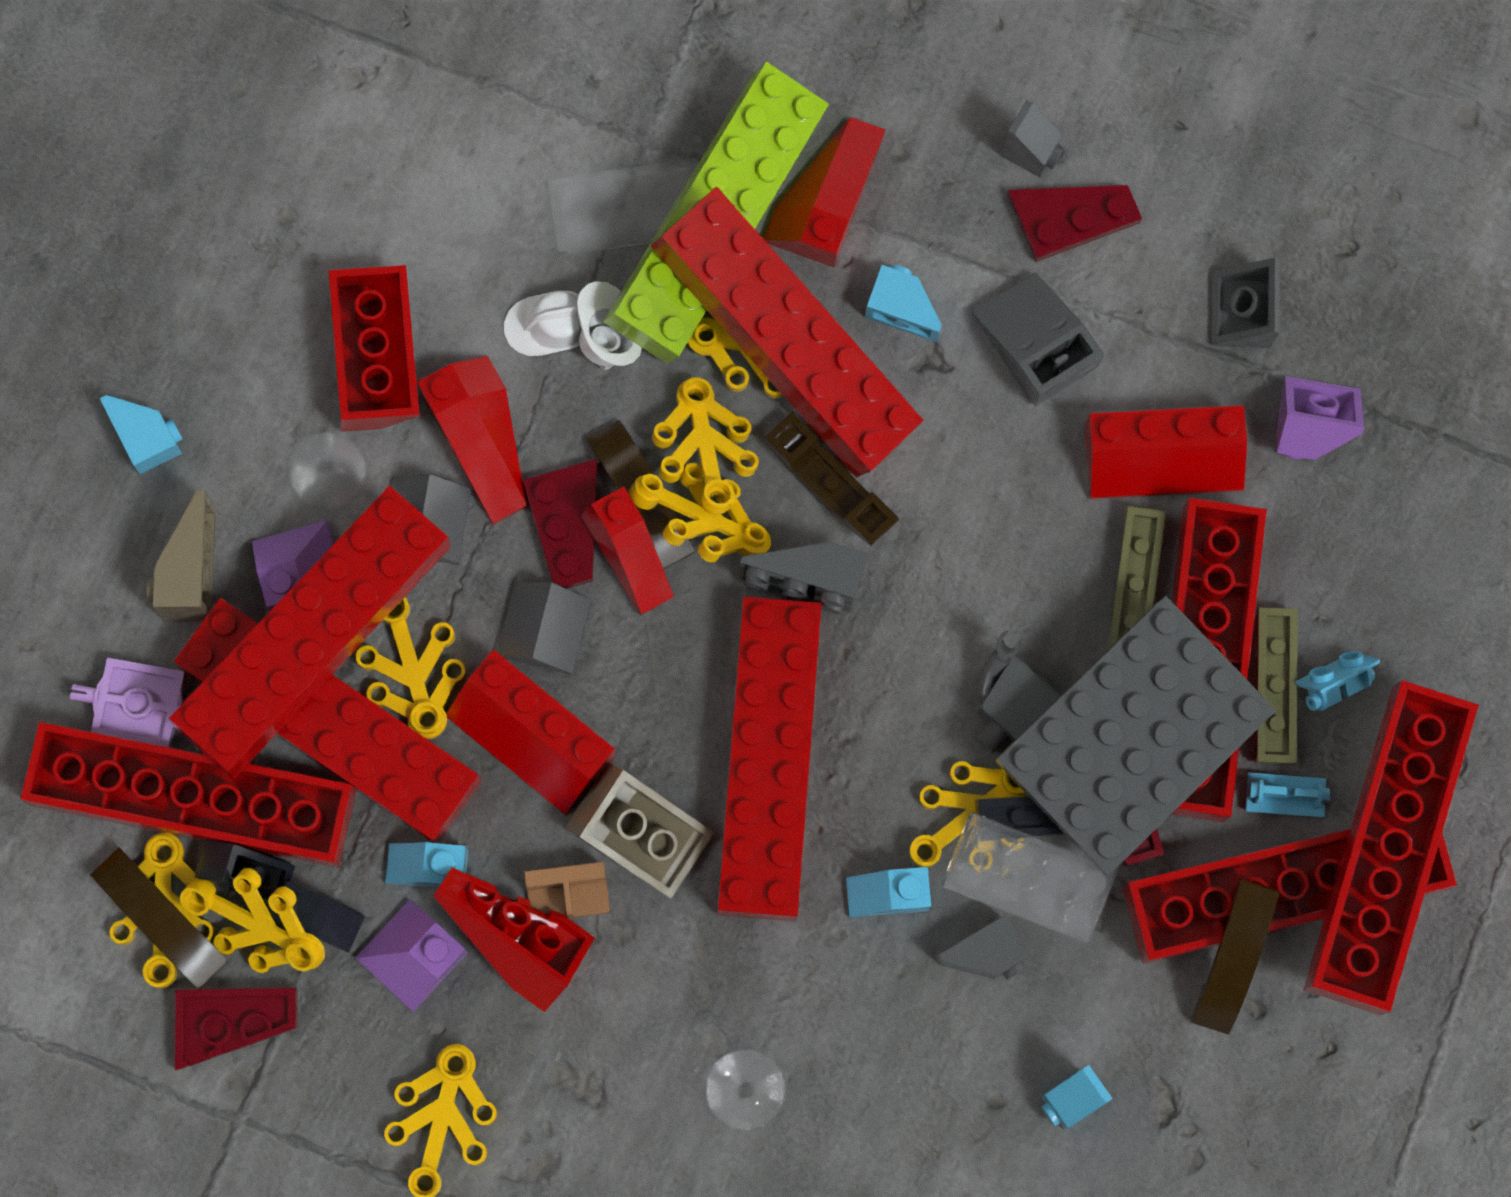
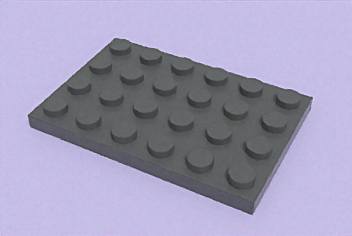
M1164 596L1000 754L995 761L1104 876H1109L1276 710L1167 596Z

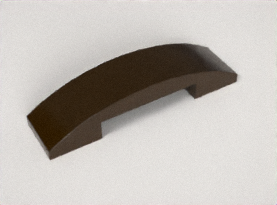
M793 412L764 437L765 442L798 480L834 516L870 546L875 544L899 521V517L873 492L869 493L819 444V438Z
M620 420L586 438L602 469L607 473L616 490L625 487L629 494L631 486L639 476L653 474ZM659 503L650 510L637 507L645 521L663 569L695 553L689 539L685 540L680 546H673L663 537V530L672 519H678L674 510Z
M120 847L90 874L130 920L198 989H201L229 962Z
M1240 878L1228 912V921L1206 984L1202 985L1190 1023L1229 1035L1257 968L1277 904L1279 890Z

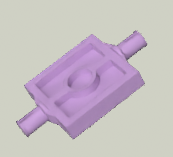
M107 658L103 677L97 684V687L92 688L73 684L71 689L74 692L70 693V700L93 703L94 719L91 728L93 733L171 748L175 727L169 720V717L184 702L182 694L187 674L184 671Z

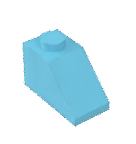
M882 265L866 307L865 318L937 342L942 324L919 278L913 276L912 272L903 266L891 265L887 267Z
M106 395L100 398L139 474L182 454L177 442L183 440L173 419L165 421L158 410Z
M429 842L389 843L385 883L438 888L451 868L467 873L469 851L463 845Z
M928 867L885 870L846 878L849 918L928 912L931 908Z
M1087 1065L1043 1094L1041 1098L1045 1104L1041 1106V1109L1054 1127L1060 1124L1063 1129H1068L1113 1098L1092 1068Z

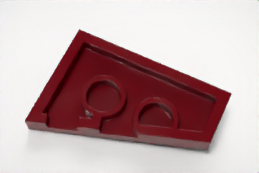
M1128 185L1008 190L1007 193L1035 262L1135 226L1142 221V216Z
M597 459L523 480L554 584L566 589L593 582L595 539L581 515L592 503L596 502Z
M298 988L175 990V1071L297 1029Z

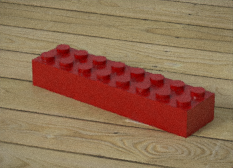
M717 186L650 245L856 478L871 472L924 421Z
M389 485L169 717L173 726L234 780L450 550L449 537Z
M1189 498L1182 509L1171 601L1247 679L1267 509ZM1239 748L1171 815L1221 823L1227 821L1232 816Z
M743 597L717 915L797 921L822 603Z
M220 598L173 662L180 670L201 684L258 623ZM333 674L276 734L277 737L344 783L352 784L357 792L431 843H439L482 782L479 774Z
M1401 680L1392 687L1309 968L1304 991L1380 1016L1391 1012L1479 704L1405 680Z
M39 722L20 800L33 807L170 833L202 841L207 839L225 842L252 851L339 868L356 789L352 784L248 764L233 780L203 754Z
M1350 829L1128 882L1122 889L1142 964L1219 946L1240 878L1279 890L1268 934L1323 921ZM1443 833L1424 896L1446 891L1457 886Z

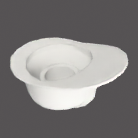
M595 281L587 284L579 292L576 302L577 314L582 328L579 336L580 349L585 357L592 363L599 365L601 370H608L614 365L626 366L632 364L640 356L642 347L603 322L621 291L607 282Z
M554 291L528 297L517 302L508 311L504 321V335L509 345L518 353L526 356H543L580 346L579 336L582 328L576 304L579 294L572 291Z

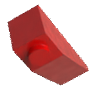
M625 487L592 503L581 517L639 615L641 616L674 597L645 521Z

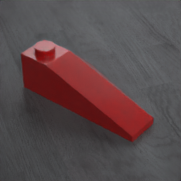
M850 117L777 204L764 240L769 245L834 268L886 129Z
M485 356L451 363L417 381L421 396L492 524L494 525L526 508L527 503L507 391L489 357Z
M454 868L449 870L433 895L506 983L544 1013L569 985L595 939L594 936L565 915L554 910H550L546 914L530 907V900L518 896L515 900L499 894L494 885Z

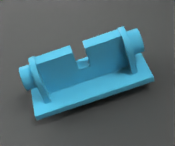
M1359 651L1345 652L1339 656L1338 660L1326 666L1312 669L1309 675L1295 681V685L1308 689L1309 696L1306 697V704L1310 710L1323 711L1342 701L1340 687L1342 688L1343 696L1349 697L1371 686L1372 680L1375 679V672L1372 667L1379 664L1380 660L1364 655Z
M1247 773L1245 812L1325 817V804H1328L1330 799V789L1326 788V779Z

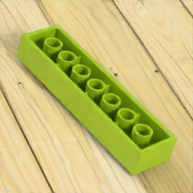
M766 61L753 72L650 245L716 186L755 229L829 104ZM649 245L603 322L668 364L680 356L707 310Z

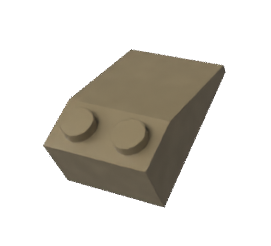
M196 490L154 567V579H148L147 601L148 603H153L154 610L158 612L165 622H203L213 608L216 507L205 490Z
M610 763L606 764L564 828L670 899L714 834L712 830L638 779Z

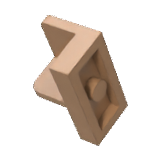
M604 862L524 871L528 899L532 908L546 914L550 910H554L565 915L567 918L607 914L610 911Z

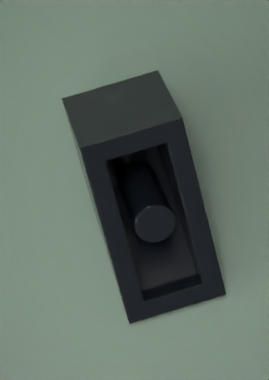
M206 839L194 877L205 879L212 884L236 891L233 886L234 878L242 869L251 868L261 877V885L257 889L262 899L268 900L278 887H285L287 881H291L295 866L235 844Z
M287 881L285 887L291 889L296 895V904L292 908L304 931L314 935L326 944L350 953L365 916L325 896ZM279 898L281 902L286 904L282 898ZM273 912V920L283 925L279 914Z

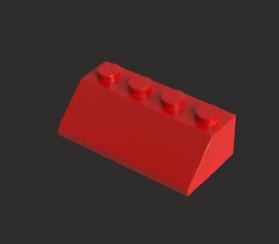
M406 265L328 270L341 432L382 429L419 417Z
M1244 405L1090 413L1084 424L1090 499L1244 491L1247 458Z
M494 649L468 678L446 713L447 719L565 816L595 782L606 764L611 763L616 757L614 747Z

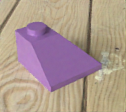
M1285 376L1276 429V449L1278 454H1283L1288 458L1296 460L1303 458L1316 460L1363 433L1364 420L1361 389Z
M327 520L252 541L256 570L266 607L269 611L334 544Z
M409 900L357 955L356 959L409 1009L415 1012L467 956L468 952L421 908Z

